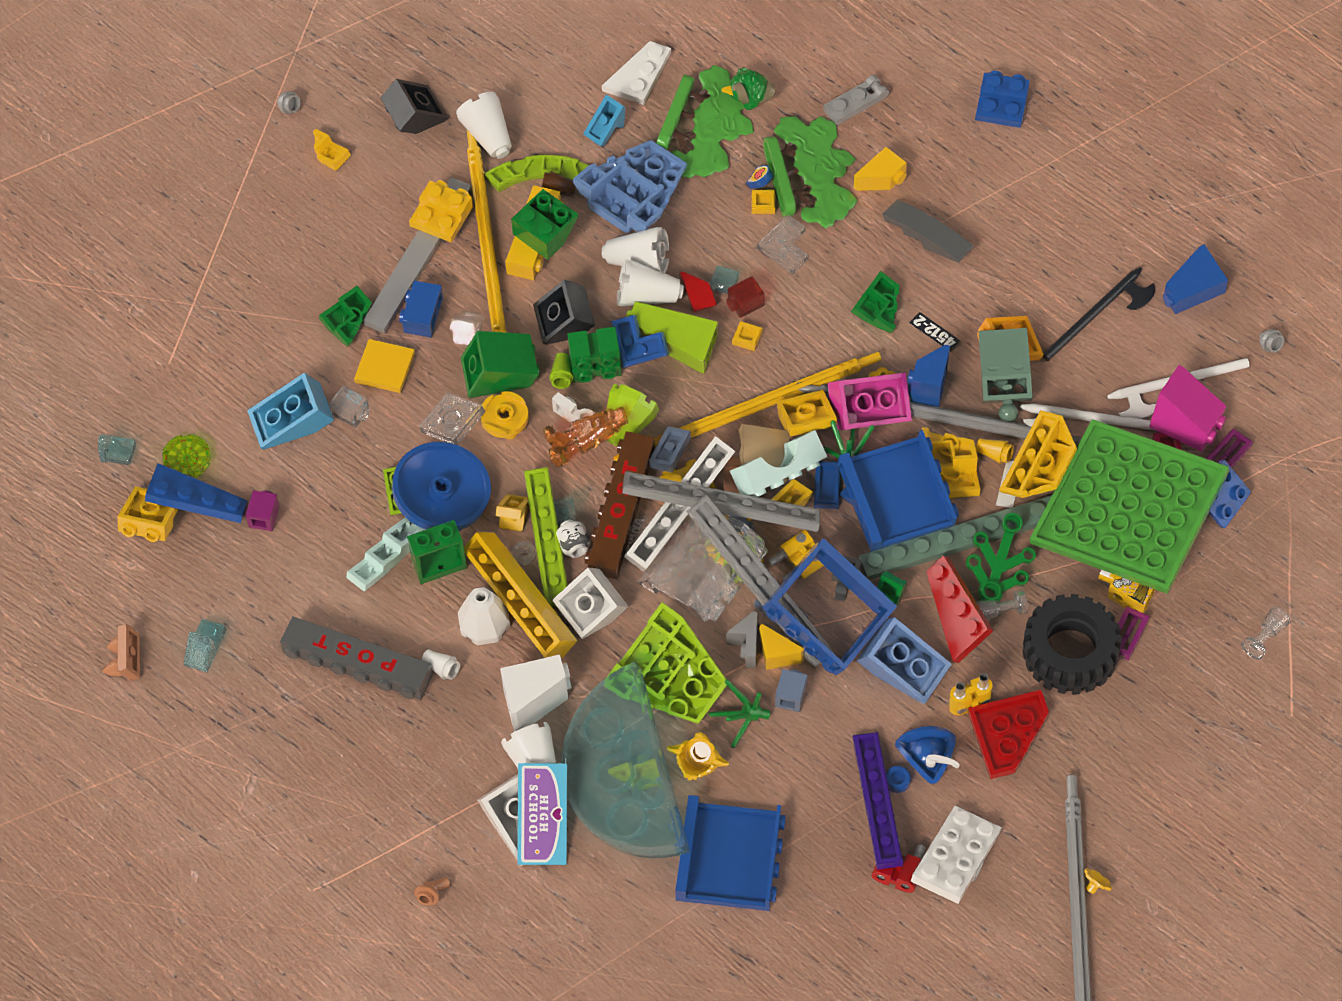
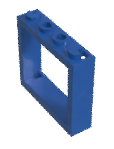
M824 538L811 548L762 606L771 620L778 622L785 629L788 636L800 642L809 655L815 656L822 663L823 668L835 676L848 667L897 607ZM815 558L876 613V616L840 659L778 602Z

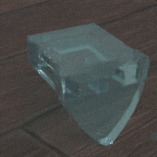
M110 434L99 435L98 451L101 462L131 464L136 448L134 439L115 437Z
M571 495L554 500L558 526L567 520L576 521L574 501Z

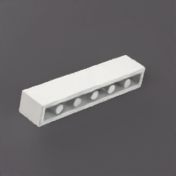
M715 436L680 482L709 487L735 451ZM665 502L624 555V558L641 571H645L688 513L686 511L691 507Z

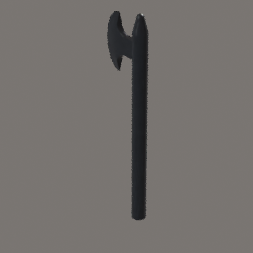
M1142 267L1129 272L1043 353V359L1046 361L1052 359L1123 291L1132 297V302L1126 308L1137 310L1148 304L1155 293L1154 284L1152 283L1147 288H1140L1134 283L1141 273Z

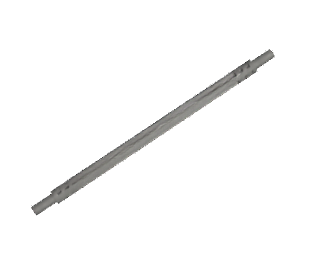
M808 385L799 389V391L807 394L824 390L827 399L830 401L828 385ZM910 402L911 417L1026 439L1031 429L1030 426ZM1072 436L1076 447H1078L1082 438Z
M1068 775L1066 777L1067 799L1065 800L1075 1001H1091L1081 801L1077 793V776Z

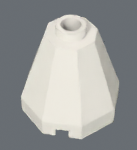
M485 587L473 589L458 611L461 635L465 638H470L476 645L499 642L502 634L511 627L508 609L498 596Z

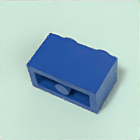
M420 281L413 282L412 288L406 292V307L401 309L399 322L403 325L404 333L432 337L443 301L441 285Z

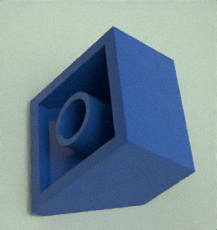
M944 345L918 359L915 369H910L907 381L910 402L940 407L948 372L949 345Z

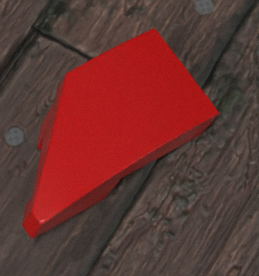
M686 272L679 273L693 313L716 307L717 304L708 282Z

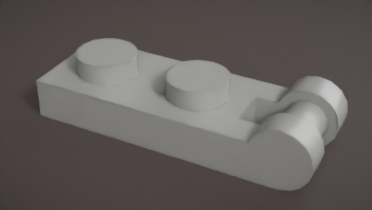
M871 75L862 84L824 104L823 111L837 126L885 99L889 95V90L885 86H881L880 80L876 75ZM874 90V93L870 95L869 91Z

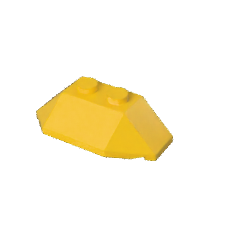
M1040 410L999 489L1000 492L1024 498L1058 488L1077 451L1063 416Z

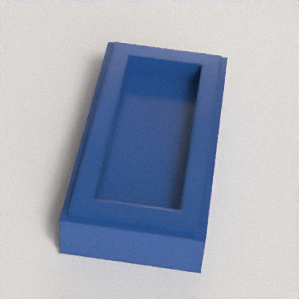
M819 461L820 466L815 469L814 508L839 509L840 470L837 465L838 462Z

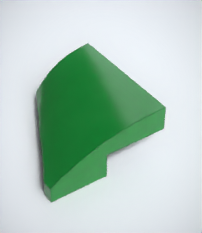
M880 271L853 307L851 313L881 330L892 333L896 326L894 318L897 312L898 303L896 298L899 294L900 285Z
M355 286L339 297L336 304L321 313L319 320L339 341L348 347L357 334L372 302L358 286Z

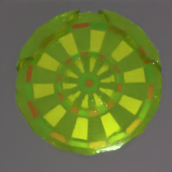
M194 434L174 437L163 449L162 460L164 466L193 478L199 477L207 470L211 462L208 444L203 438Z

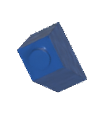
M1205 244L1201 245L1166 283L1163 300L1166 306L1171 307L1175 314L1226 292L1228 279Z

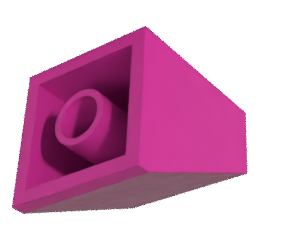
M1178 365L1159 393L1149 428L1202 452L1207 444L1212 445L1217 435L1216 430L1223 428L1227 417L1223 416L1226 405L1183 366Z

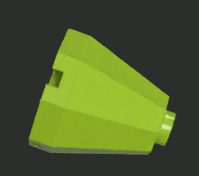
M613 384L609 392L603 433L607 437L606 441L614 446H618L619 440L624 439L626 431L638 434L656 417L659 411L657 403L652 399L650 403L646 402L647 396L633 388L622 384L618 387L617 384Z

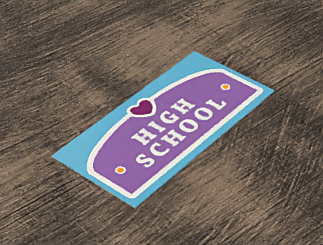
M518 763L517 865H566L567 764Z

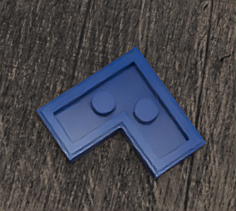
M636 315L611 321L612 326L616 328L623 368L669 356L664 332L641 337Z

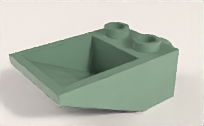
M1027 328L978 331L983 404L1003 402L999 409V417L1001 420L1013 422L1018 416V410L1013 405V402L1032 400ZM1021 385L1023 392L1020 394L1015 393L1014 387ZM997 387L999 389V393L997 395H992L990 393V388Z

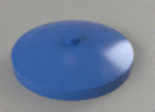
M431 442L411 449L401 458L394 471L392 493L400 512L416 526L426 530L454 520L458 530H462L475 523L484 513L490 498L491 483L485 466L473 453L452 443Z

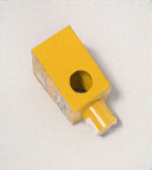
M1101 570L1098 578L1110 584L1109 599L1125 609L1130 607L1141 613H1145L1155 592V589Z

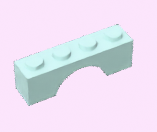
M814 430L784 444V459L779 467L771 466L762 457H759L730 470V473L740 494L759 497L766 493V487L770 486L771 489H774L784 484V478L788 477L789 480H792L802 475V469L806 468L807 471H810L820 466L819 461L826 458L827 455Z

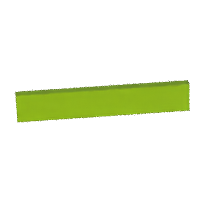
M545 467L524 471L543 595L552 608H557L552 600L567 587L562 549L556 535L558 525L549 469Z

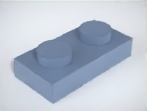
M667 426L649 459L650 468L673 472L691 439L690 431Z

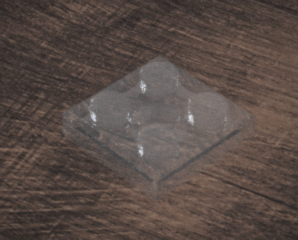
M447 392L418 427L426 435L458 445L486 411L478 403Z

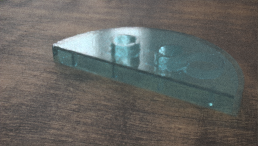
M633 662L601 681L582 701L569 724L561 763L567 764V798L580 821L595 836L612 848L629 855L644 858L679 856L689 853L690 849L642 670Z

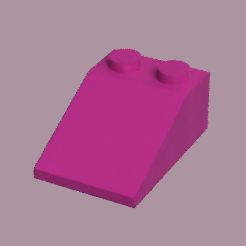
M906 372L828 383L830 405L837 418L836 426L838 430L912 421Z

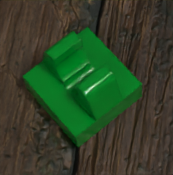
M885 571L880 577L877 588L897 606L901 601L907 581Z

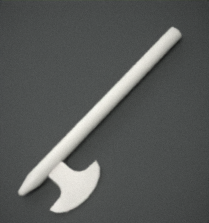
M1247 358L1190 373L1197 380L1248 368L1249 361ZM1170 377L1119 389L1107 397L1108 399L1128 398L1130 408L1118 414L1123 417L1144 419L1153 414L1156 404H1144L1140 394L1163 389Z
M1034 403L1020 405L1021 409L1039 414L1040 410L1061 415L1063 418L1090 422L1094 419L1110 425L1156 431L1149 428L1150 420ZM1036 418L1023 419L1024 423L1032 427Z

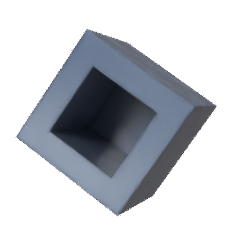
M782 669L775 694V707L800 712L807 687L806 674L795 669Z

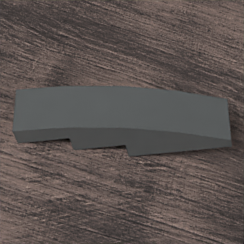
M898 199L882 214L884 221L901 227L904 235L921 241L924 249L957 263L973 249V245L954 230L916 207Z

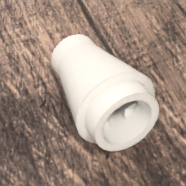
M430 649L426 650L422 656V661L430 663L432 670L444 680L454 679L460 670V662L454 656L434 652Z

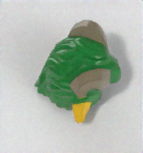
M742 67L733 76L729 86L722 88V92L731 95L733 99L743 103L746 110H753L759 104L769 101L773 97L776 87L764 75Z

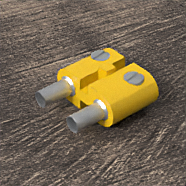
M803 529L780 545L781 551L770 557L768 561L774 566L787 558L795 568L815 545L814 540ZM815 558L800 575L801 578H807L824 565ZM790 573L782 577L783 581L789 576Z
M982 673L980 677L970 680V685L958 682L951 689L949 710L952 714L957 716L968 713L969 707L990 702L993 685L986 673Z

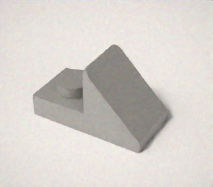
M751 612L726 633V644L741 645V658H745L746 668H756L757 612Z

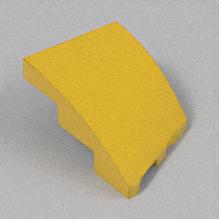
M922 427L925 437H929L932 442V455L940 463L942 470L940 473L941 478L948 483L950 489L949 498L980 496V485L977 476L978 457L974 440L956 437L949 433H945L943 436L930 432L929 428Z

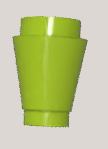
M566 353L556 354L549 376L552 386L557 389L568 388L573 381L570 357Z

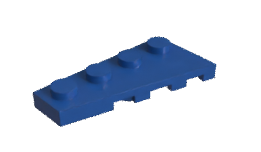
M157 463L145 495L146 502L237 523L242 522L247 507V500Z

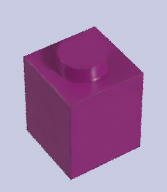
M253 490L246 512L249 528L273 531L280 507L277 494L267 490H262L261 492Z

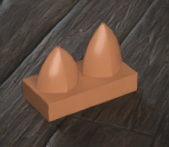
M127 624L118 626V635L107 645V649L113 653H118V657L109 662L102 671L110 676L124 675L131 681L139 679L140 633Z

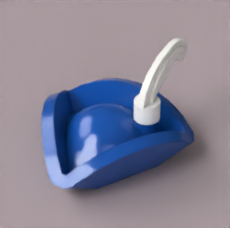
M937 726L915 728L901 735L895 742V746L900 753L930 784H935L939 781L948 764L955 768L960 766L958 762L951 759L956 737L945 728Z

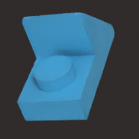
M606 94L583 134L599 146L605 147L616 127H624L625 106Z

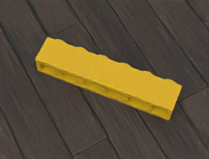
M476 532L464 546L465 554L496 595L502 600L503 604L545 658L560 655L563 658L578 640L497 535L493 532Z

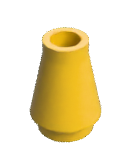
M980 438L976 445V452L1000 464H1008L1014 453V445L1009 444V441Z

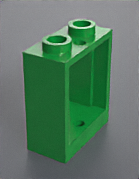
M454 520L407 536L412 565L420 585L467 569L463 540Z

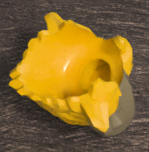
M702 732L696 733L694 738H688L680 745L667 746V750L676 755L677 764L682 770L683 777L687 778L688 781L696 780L712 773L716 768L729 765V762L722 758V751L719 746L712 743Z

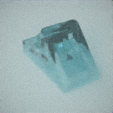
M201 619L196 633L190 631L188 635L184 666L208 672L226 632L225 625Z

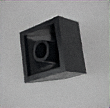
M395 79L380 97L386 111L395 122V127L401 132L418 134L448 119L429 85Z
M563 280L533 304L542 342L545 345L567 341V333L589 331L595 326L586 289L583 285Z

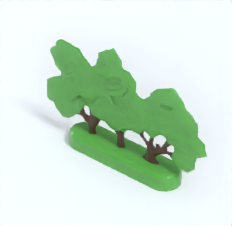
M715 65L711 66V69H705L699 73V79L703 87L701 91L696 93L692 92L695 81L694 77L686 74L683 75L656 144L668 150L673 138L678 139L680 149L673 151L672 154L687 163V168L682 177L692 178L694 175L706 177L714 172L728 169V155L722 149L719 142L722 139L733 141L738 139L741 134L748 135L754 133L751 120L740 112V110L745 109L744 104L733 99L731 95L722 92V88L729 86L731 83L728 70ZM704 93H708V94H710V97L708 98V97H704V96H702V95H703ZM689 97H694L700 103V106L693 113L684 111ZM681 116L690 118L695 122L694 129L691 132L683 134L677 131ZM694 134V138L691 139L688 137L689 135ZM684 139H687L692 142L694 146L693 150H689L684 145L687 143L686 141H684ZM682 149H685L687 154H683Z
M796 116L781 117L780 123L776 126L774 132L785 140L787 144L783 150L780 149L778 139L775 136L764 137L763 140L764 154L767 165L773 172L772 183L783 217L795 214V197H797L806 204L801 211L803 220L808 223L817 222L824 228L833 226L835 220H843L848 215V211L857 203V199L849 190L834 184L835 177H843L847 171L846 167L851 166L856 159L846 150L831 147L834 140L838 137L836 124L833 121L818 117L809 126H806ZM797 145V148L791 149V146ZM782 155L794 157L795 161L792 170H786ZM798 174L804 179L803 188L797 191L792 190L788 175ZM810 187V191H804V189ZM803 194H811L817 198V201L807 200L808 197L803 196ZM808 204H813L814 208H810Z

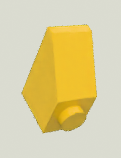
M885 147L854 175V189L857 191L891 190L896 184L899 185L905 180L907 162Z

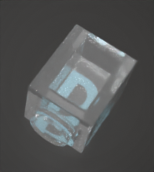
M344 385L330 401L332 415L355 428L361 421L363 422L367 419L370 412L367 398Z

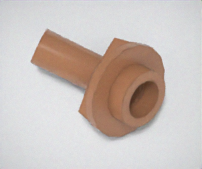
M447 877L432 882L426 881L424 885L416 887L414 895L423 905H435L439 900L437 891L450 887Z

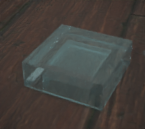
M717 265L709 283L711 289L732 295L739 279V272Z

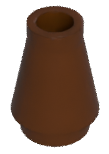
M553 171L550 173L544 172L543 188L560 191V193L574 194L575 185L572 179Z

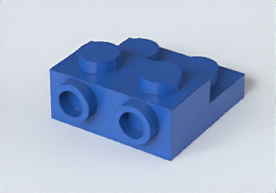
M999 71L984 72L975 120L1021 128L1030 80H1026L1024 76L1019 74L1009 77L1003 76Z

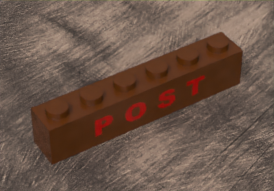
M626 431L624 439H620L618 442L617 453H619L617 461L612 463L610 474L613 477L611 483H607L605 487L604 497H607L605 505H600L598 511L600 522L598 527L593 528L591 536L593 546L591 550H587L585 555V564L588 565V568L600 569L605 577L618 580L641 497L622 493L625 471L648 476L650 469L649 459L656 448L654 437Z

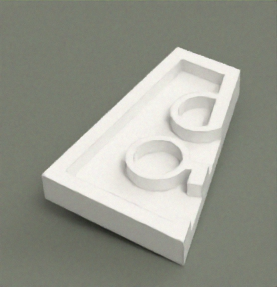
M649 41L602 85V91L644 105L671 55V48Z

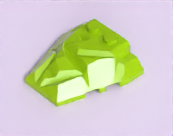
M661 602L647 621L648 624L621 661L614 666L602 684L622 699L634 701L646 707L655 708L699 724L726 688L725 680L727 679L683 616L664 602Z

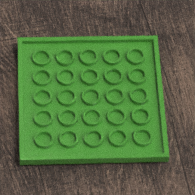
M1092 419L1058 488L1052 494L1029 539L1030 544L1168 594L1229 473V467Z

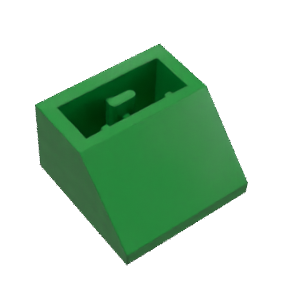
M542 189L511 218L513 235L549 260L565 244L579 216L578 213Z

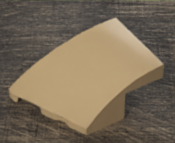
M741 424L739 429L741 465L762 457L771 466L779 467L784 459V444L789 442L788 431ZM788 477L784 478L783 481L787 482Z

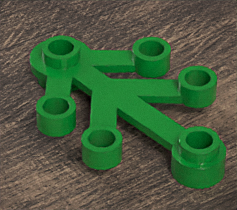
M1016 513L1007 514L1002 521L1004 534L997 556L988 542V535L986 533L977 532L972 540L973 545L980 548L992 570L988 579L981 567V559L978 555L971 554L966 559V568L973 571L980 584L977 591L978 598L986 605L998 603L1004 591L1015 586H1025L1029 580L1026 571L1018 570L1013 577L999 582L1002 573L1023 563L1031 564L1036 557L1034 549L1027 547L1021 553L1006 560L1013 536L1020 531L1023 525L1022 518ZM1013 522L1016 528L1010 529L1007 523ZM981 536L985 542L982 544L978 543L976 538ZM1024 553H1031L1032 558L1026 559ZM975 559L978 565H970L969 560ZM1023 575L1025 581L1019 582L1016 576ZM992 590L994 592V596H987L985 591Z

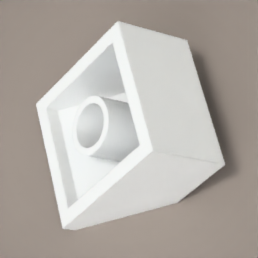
M587 568L552 600L581 639L612 623L629 607L602 571L597 568Z

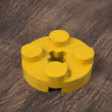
M509 391L501 392L500 395L494 396L493 394L489 396L480 408L483 429L499 438L514 439L517 434L525 429L529 420L528 408L524 399L518 394ZM505 411L509 412L508 418H501L499 413H505Z

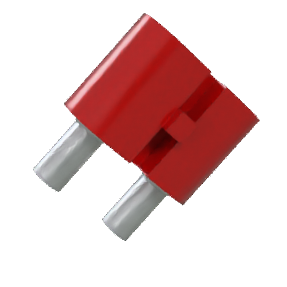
M917 845L914 855H902L903 866L877 870L875 865L871 874L872 878L887 886L890 883L896 885L895 889L903 892H914L917 884L911 882V879L921 862L926 849L925 846Z

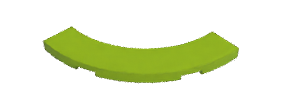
M533 155L526 156L522 160L505 162L484 173V176L500 193L506 188L523 181L543 179L544 172L550 173L553 171L573 180L574 177L589 165L579 162L578 159L566 156Z

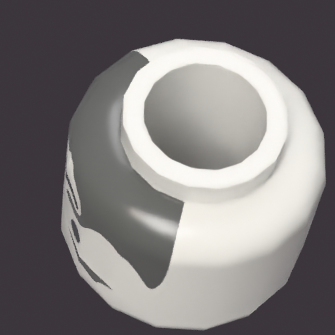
M564 521L556 532L562 553L572 558L581 557L586 554L591 545V538L582 522Z

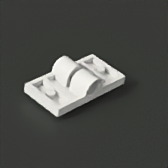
M954 806L913 873L911 882L959 904L970 883L976 880L984 860L998 838L1002 827Z

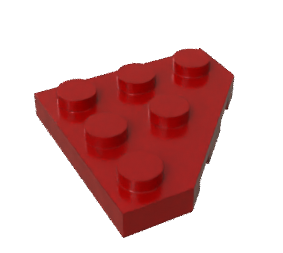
M1042 690L968 708V715L990 779L1014 774L1049 715Z

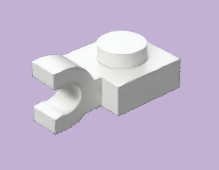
M558 392L552 398L553 411L571 424L575 422L581 430L586 428V422L581 420L582 418L586 417L592 421L595 418V412L590 409L578 410L576 402L569 396L565 397Z

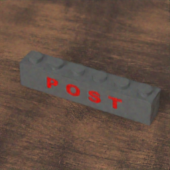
M292 616L280 640L283 653L289 658L306 660L312 666L329 668L338 675L346 674L352 676L361 683H373L384 691L393 690L399 692L407 699L416 698L421 700L433 676L431 664L294 616Z

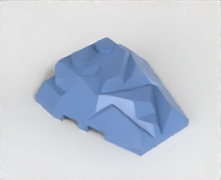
M650 140L626 150V155L619 158H616L614 155L608 157L607 163L599 166L595 163L589 165L573 178V183L579 193L587 198V206L590 210L625 233H629L633 229L638 232L647 230L662 216L687 168V163Z

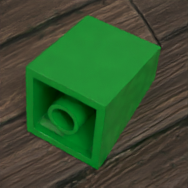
M476 331L461 356L468 398L530 388L540 372L539 365L536 364L535 345L532 344L530 334Z

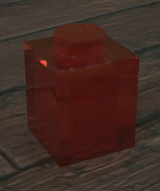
M753 276L728 288L726 303L732 312L735 311L739 318H742L765 306V293Z

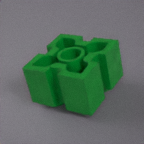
M615 327L596 329L595 333L588 334L587 331L567 333L574 383H587L596 376H602V379H613L621 376L620 352Z

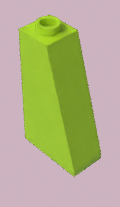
M635 301L633 309L628 310L626 317L636 315L641 337L664 332L669 356L700 373H705L718 336V322Z

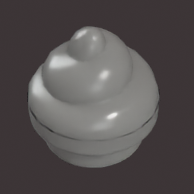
M285 91L278 97L277 104L281 112L292 114L299 110L301 101L296 93Z
M1277 329L1266 330L1259 335L1260 345L1266 352L1276 353L1284 344V337Z

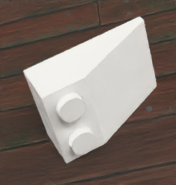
M518 774L477 799L488 819L516 860L518 852Z

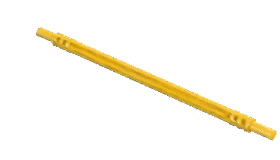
M467 130L469 145L467 154L492 332L506 333L481 148L478 146L477 140Z
M875 352L860 359L853 358L678 429L690 431L691 438L777 405V401L802 395L804 392L799 391V389L805 386L827 385L829 382H834L860 372L861 368L881 361V355L879 352ZM662 435L654 437L656 446L658 445ZM619 454L613 456L614 461L618 460Z

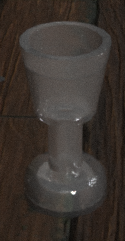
M1023 589L1015 591L1011 600L999 603L996 599L976 601L987 621L999 617L1001 612L1016 609L1020 615L1029 612L1027 598Z
M1271 607L1261 625L1262 631L1256 638H1245L1241 643L1242 649L1250 657L1257 660L1262 659L1266 653L1263 644L1267 639L1275 637L1291 624L1288 614L1278 607Z

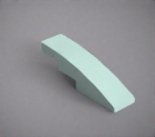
M406 517L383 533L382 540L365 552L364 559L347 571L346 578L365 592L410 552L407 536L425 529L416 526Z

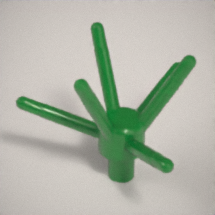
M832 420L830 423L841 454L828 447L823 446L826 453L836 458L848 452L850 457L856 456L872 433L874 425H870L855 450H853L856 430L855 428L851 429L845 450L836 423Z
M727 679L725 684L743 703L741 711L709 712V716H728L726 717L727 722L746 719L731 744V747L735 748L751 720L757 721L759 718L768 720L770 710L761 708L759 704L762 696L761 692L757 693L753 703Z

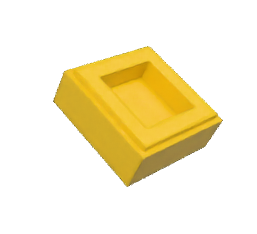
M752 190V214H775V190Z
M740 321L733 336L732 345L755 351L763 328Z

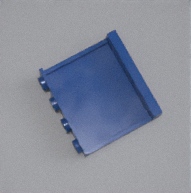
M923 430L919 431L916 438L850 457L849 452L839 455L837 465L870 552L955 526L957 517H959L956 504L951 503L948 496L950 495L948 483L941 478L940 473L942 470L940 463L932 455V442L929 437H925Z
M688 795L675 889L676 901L769 911L770 902L776 901L777 887L772 886L773 878L779 877L780 863L775 862L776 854H781L783 839L778 838L779 830H784L786 815H781V805H777V811L699 803V796Z

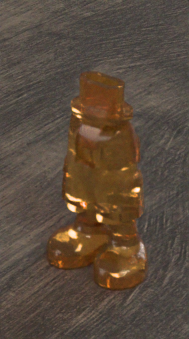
M620 407L615 410L610 408L607 411L577 419L571 422L569 425L570 429L566 431H560L553 425L543 428L546 440L552 446L548 449L552 462L556 467L566 465L576 453L584 454L598 446L599 443L609 440L615 432L620 431V427L628 424L625 409Z

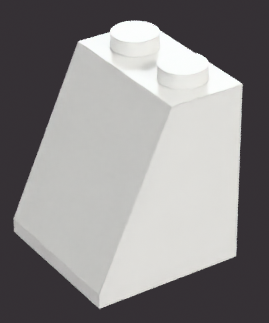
M560 655L500 668L503 690L514 732L534 724L568 699L567 689H571L570 673L567 663L562 664Z

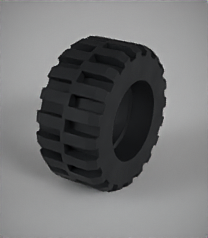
M1063 594L1056 596L1055 601H1052L1050 598L1044 601L1042 607L1037 606L1032 616L1028 618L1024 633L1022 652L1028 671H1034L1033 678L1037 682L1044 681V687L1049 690L1054 687L1058 689V693L1065 694V691H1072V695H1077L1084 689L1088 693L1095 689V684L1102 686L1106 683L1107 677H1111L1115 671L1121 648V630L1119 624L1114 622L1115 616L1112 612H1105L1106 606L1100 602L1097 604L1093 603V598L1085 596V599L1078 598L1079 594H1071V597L1066 598ZM1074 630L1089 637L1096 649L1091 654L1082 658H1067L1055 652L1050 646L1048 639L1057 632Z

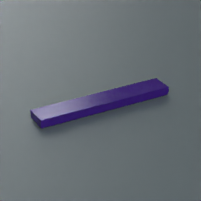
M878 732L853 735V745L876 868L878 870L903 866V859Z

